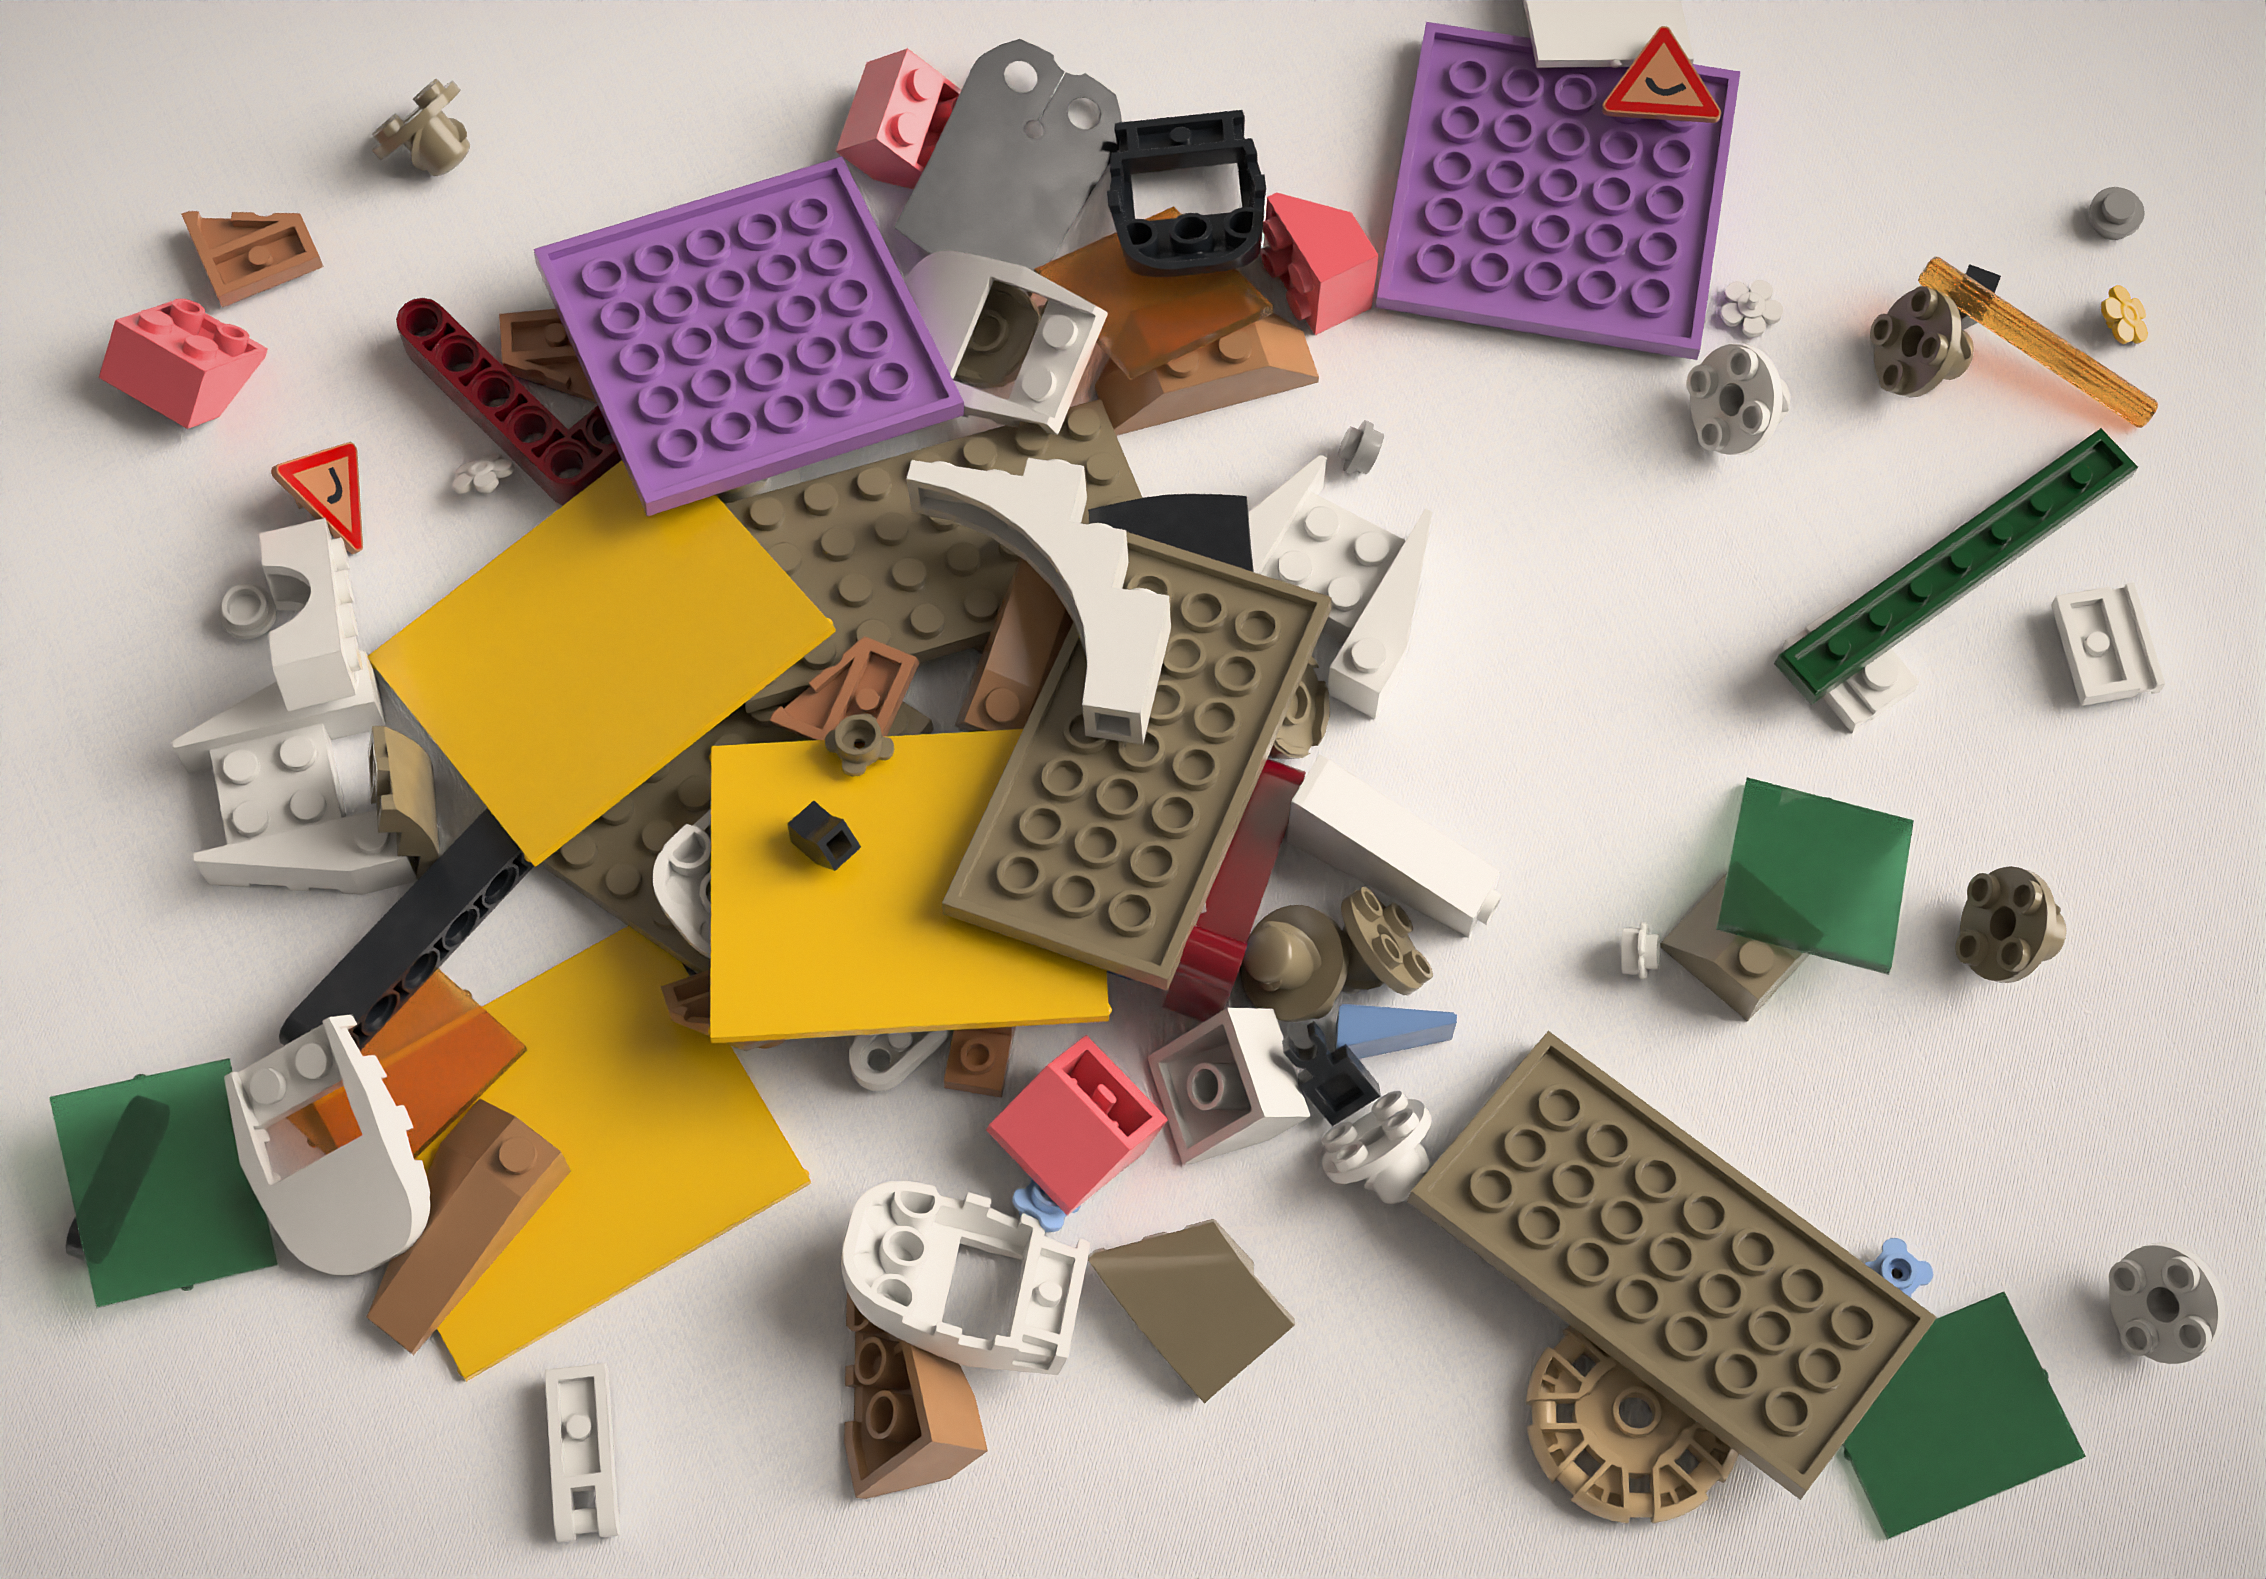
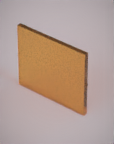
M1173 206L1145 220L1171 219L1182 214ZM1117 232L1102 237L1100 240L1034 269V272L1108 312L1096 343L1130 380L1273 314V305L1237 269L1176 277H1147L1133 273L1126 265Z
M438 968L360 1052L362 1056H376L387 1075L382 1081L395 1105L405 1106L414 1127L406 1131L413 1159H416L527 1051V1048L472 999V994L469 990H462ZM344 1085L286 1117L307 1138V1143L310 1147H317L325 1155L363 1135L350 1106Z

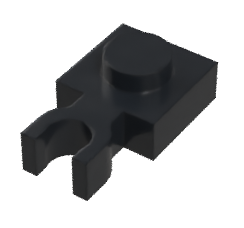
M1315 1021L1307 1025L1308 1037L1314 1043L1312 1047L1307 1049L1299 1048L1290 1037L1282 1040L1285 1056L1293 1065L1304 1069L1297 1074L1300 1089L1332 1126L1381 1097L1379 1083L1346 1044L1332 1053L1328 1050L1325 1034Z

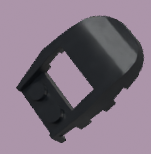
M1243 110L1115 123L1114 132L1118 152L1111 153L1110 190L1107 191L1108 207L1113 218L1126 265L1130 271L1147 277L1187 276L1236 269L1246 266L1258 258L1261 251L1266 182L1265 174H1261L1258 165V155L1253 139H1245L1244 137L1245 115ZM1237 163L1242 208L1234 209L1228 213L1209 215L1185 213L1176 218L1152 221L1135 219L1131 174Z

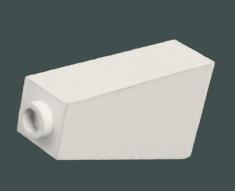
M1320 754L1318 755L1291 801L1287 843L1466 937L1470 936L1477 921L1485 925L1489 923L1503 895L1495 891L1500 870L1335 762Z

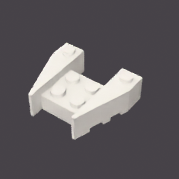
M1319 454L1248 512L1253 569L1255 573L1332 597L1331 611L1321 633L1343 643V646L1329 669L1327 683L1329 695L1376 719L1403 673L1433 512L1426 508L1424 509L1406 540L1319 496L1324 485L1327 460L1326 457Z
M364 650L359 651L363 670L353 672L355 696L287 712L276 681L171 741L173 750L188 774L213 768L227 845L192 853L194 863L209 885L250 888L251 884L287 886L289 890L310 891L311 888L338 889L342 894L363 895L413 883L418 880L416 879L414 857L397 856L396 832L378 833L377 809L346 817L331 740L371 731L372 726L387 727L377 677Z

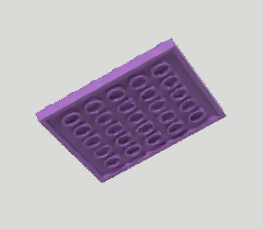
M1426 22L1375 308L1698 360L1741 71L1692 64L1721 110L1720 119L1716 123L1606 116L1602 112L1603 102L1629 67L1537 68L1531 38Z
M843 157L534 249L537 268L647 516L964 415V401Z

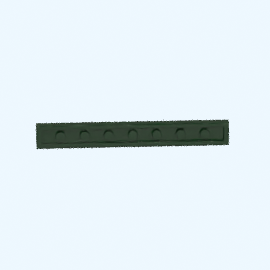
M2100 428L1780 653L1774 665L1810 705L1814 704L2130 479L2138 469V466Z

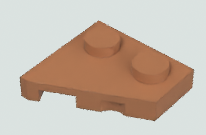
M187 211L181 214L222 308L324 267L300 213H273L269 216H259L254 212H232L231 219L202 218L199 211Z
M556 309L499 314L502 364L512 375L597 403Z
M864 636L843 654L838 664L824 669L809 682L810 687L785 708L780 706L775 710L770 721L773 725L806 739L825 740L826 735L831 730H836L838 724L846 717L857 714H870L876 718L881 728L882 736L885 737L888 735L920 662L915 656Z

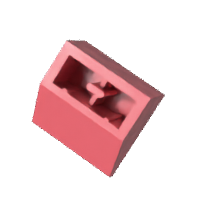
M908 48L866 62L835 152L873 180L914 190L952 113L961 89Z
M1277 192L1268 196L1265 221H1263L1264 243L1260 251V257L1268 274L1272 278L1279 276L1287 289L1286 299L1294 316L1299 321L1305 319L1313 333L1317 335L1371 309L1379 255L1352 212Z
M175 299L171 302L115 320L99 378L189 429L220 417L265 359L268 348L250 339L248 332L235 325L224 324L206 314L205 309L200 304L187 299Z
M1085 1035L1050 1062L989 1124L986 1131L1068 1216L1143 1155L1168 1119L1107 1055Z

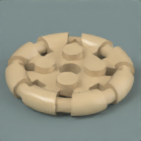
M1569 1325L1563 1330L1565 1337L1553 1349L1546 1347L1538 1359L1529 1381L1526 1396V1405L1532 1406V1425L1527 1426L1530 1444L1537 1461L1552 1484L1558 1480L1574 1495L1570 1501L1596 1516L1627 1524L1630 1518H1650L1652 1523L1668 1521L1683 1516L1708 1500L1706 1494L1717 1481L1722 1483L1726 1481L1734 1468L1739 1453ZM1581 1354L1589 1357L1596 1363L1586 1377L1572 1366ZM1628 1398H1639L1645 1401L1652 1411L1651 1424L1639 1429L1626 1425L1619 1414L1620 1403ZM1558 1404H1574L1572 1413L1573 1423H1557L1556 1406ZM1585 1449L1602 1465L1591 1478L1574 1463L1575 1459ZM1686 1449L1696 1457L1699 1463L1689 1475L1675 1463ZM1646 1475L1650 1476V1493H1629V1478L1638 1479Z

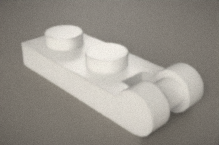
M606 1363L546 1369L545 1386L557 1542L577 1540V1534L599 1532L600 1537L620 1535V1519L616 1493L608 1367ZM595 1490L596 1507L575 1510L573 1493Z

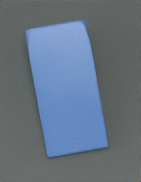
M1342 1004V1006H1339L1336 1022L1335 1050L1346 1044L1358 1059L1449 1041L1453 1038L1457 1014L1443 1011Z

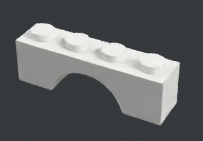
M325 518L259 533L262 567L277 610L301 611L286 624L269 632L272 668L287 712L355 696L353 672L363 670L355 639V636H358V629L350 604L354 603L352 587L347 574V570H350V565L342 537L332 539Z

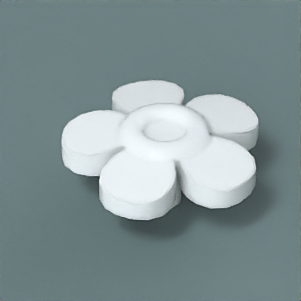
M1755 280L1748 292V288L1744 283L1735 281L1730 283L1725 289L1724 297L1728 303L1722 307L1720 316L1728 326H1737L1743 321V333L1749 337H1758L1765 332L1766 323L1775 324L1780 321L1783 314V306L1776 300H1770L1773 293V287L1770 283L1764 280Z
M499 453L488 454L481 457L478 462L471 461L460 466L455 471L457 478L453 481L452 485L455 492L459 494L467 493L474 488L478 492L490 494L494 492L495 487L499 484L498 478L511 475L515 467L512 460L503 459Z

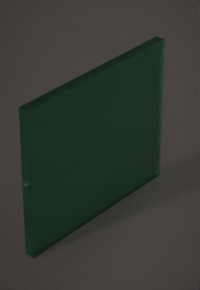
M1747 777L1743 788L1716 930L1889 975L1894 956L1914 820Z
M230 1058L148 1076L137 1074L130 1080L49 1097L96 1309L177 1289L190 1291L194 1288V1285L278 1265L266 1213L260 1205L239 1162L224 1080L225 1075L233 1072Z
M2004 1291L1937 1318L1842 1444L1844 1448L1843 1455L1847 1461H1850L1887 1540L2086 1457L2048 1381V1372L2042 1368Z

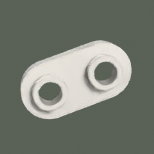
M950 1030L859 1035L853 1041L849 1050V1064L852 1075L866 1089L872 1091L889 1090L897 1086L947 1039ZM875 1056H885L890 1060L889 1066L882 1071H875L868 1066L870 1060Z

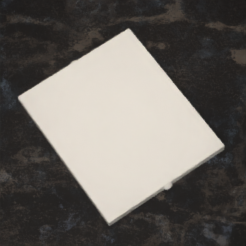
M1523 0L1537 68L1630 67L1661 26H1667L1671 29L1693 64L1694 56L1681 0Z

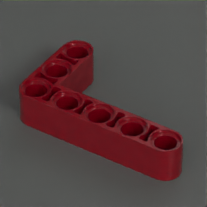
M417 298L405 303L398 311L396 318L397 329L411 361L555 502L563 506L622 461L615 443L606 444L600 442L604 437L611 435L598 405L570 429H567L440 304L432 299ZM424 329H435L427 336H416L418 332ZM458 364H471L469 368L463 371H451ZM494 399H508L504 404L500 406H487V404ZM530 434H544L536 442H522ZM575 468L581 470L573 478H559V475L567 469Z
M1267 758L1205 902L1207 911L1200 914L1196 925L1189 934L1162 1008L1201 1022H1205L1224 1010L1248 945L1246 942L1248 941L1289 824L1291 801L1304 781L1305 771Z

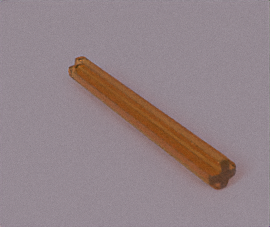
M1934 256L1921 271L1918 281L1922 286L1947 294L1960 311L2134 426L2142 428L2156 413L2159 405L2157 400L1942 258Z

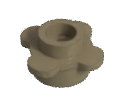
M857 714L846 717L838 724L836 730H831L825 737L826 749L838 755L842 761L843 772L849 776L855 777L864 774L867 766L877 760H888L894 753L893 741L882 736L881 728L876 718L870 714ZM856 743H865L863 748L858 749L854 747Z

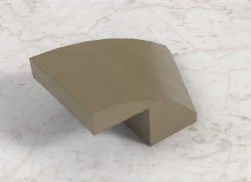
M372 726L368 747L371 804H376L378 833L396 832L397 856H415L416 879H419L440 857L433 764L425 750L412 739L385 726Z
M1215 1219L1187 1225L1183 1230L1172 1233L1161 1232L1145 1236L1141 1241L1108 1250L1104 1248L1096 1249L1088 1255L1087 1260L1120 1305L1203 1403H1206L1295 1326L1293 1316L1254 1275V1262Z

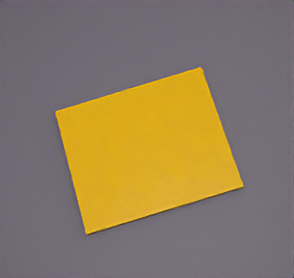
M620 461L367 657L372 668L378 670L523 851L525 860L536 867L836 632V629L833 626L832 620L823 615L716 495L647 516L623 461Z
M1023 729L885 736L894 743L892 757L888 760H877L866 767L864 774L855 777L843 772L841 759L836 753L829 752L826 749L825 740L711 746V753L709 755L711 762L710 1027L708 1028L711 1043L1109 1021L1112 1008L1108 1003L1107 970L943 914L942 902ZM856 743L854 747L858 749L863 748L865 743ZM812 801L818 803L829 814L844 819L861 845V848L836 871L817 865L790 841L787 824Z
M630 926L608 936L380 1063L387 1077L382 1079L395 1105L405 1106L414 1127L406 1131L413 1159L422 1160L426 1176L441 1142L479 1099L519 1118L560 1150L571 1170L437 1328L458 1366V1374L463 1376L466 1382L811 1184L809 1172L802 1167L731 1045L711 1043L709 1036L671 1020L661 986L689 977L682 962ZM344 1085L313 1102L315 1113L321 1116L338 1148L363 1135L350 1106Z

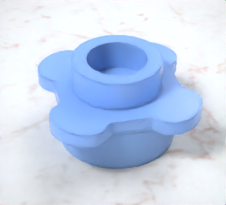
M1030 1177L1031 1183L1025 1189H1017L1012 1197L1013 1205L1018 1209L1020 1217L1024 1213L1038 1219L1040 1226L1045 1229V1232L1059 1231L1067 1215ZM1081 1205L1071 1213H1076Z
M1899 1238L1887 1239L1883 1243L1882 1253L1877 1259L1865 1263L1910 1298L1911 1294L1919 1286L1928 1285L1933 1278L1931 1265L1926 1261H1918L1907 1251L1906 1243ZM1892 1269H1899L1902 1272V1277L1899 1279L1894 1278L1891 1274Z

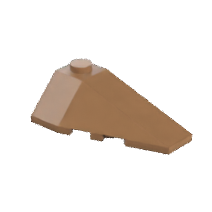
M1021 557L954 725L968 732L1024 729L1074 622L1055 590Z
M479 1099L441 1142L426 1176L430 1189V1213L426 1227L412 1247L390 1260L366 1316L368 1320L414 1356L571 1172L562 1152L516 1116Z
M847 1291L846 1326L851 1331H855L854 1365L845 1366V1386L854 1388V1421L844 1422V1445L855 1497L868 1499L950 1479L988 1451L976 1398L960 1364L920 1349L877 1327L858 1310Z

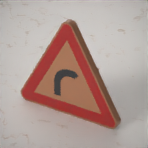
M1661 26L1657 29L1603 102L1602 112L1606 116L1716 123L1721 116L1720 108L1671 29L1667 26Z
M343 443L272 467L271 474L273 478L295 499L299 509L305 508L316 520L325 518L330 534L335 539L342 537L345 548L349 553L356 554L362 551L363 536L358 451L354 443Z

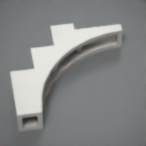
M1028 458L1024 475L1018 476L997 469L983 471L956 467L942 461L928 463L912 460L906 478L912 512L954 521L995 539L1026 560L1055 590L1075 623L1087 658V673L1082 703L1085 736L1143 745L1171 630L1169 596L1156 594L1144 588L1122 589L1129 563L1126 530L1115 529L1102 523L1081 524L1087 501L1084 466L1070 464L1060 459L1046 461Z

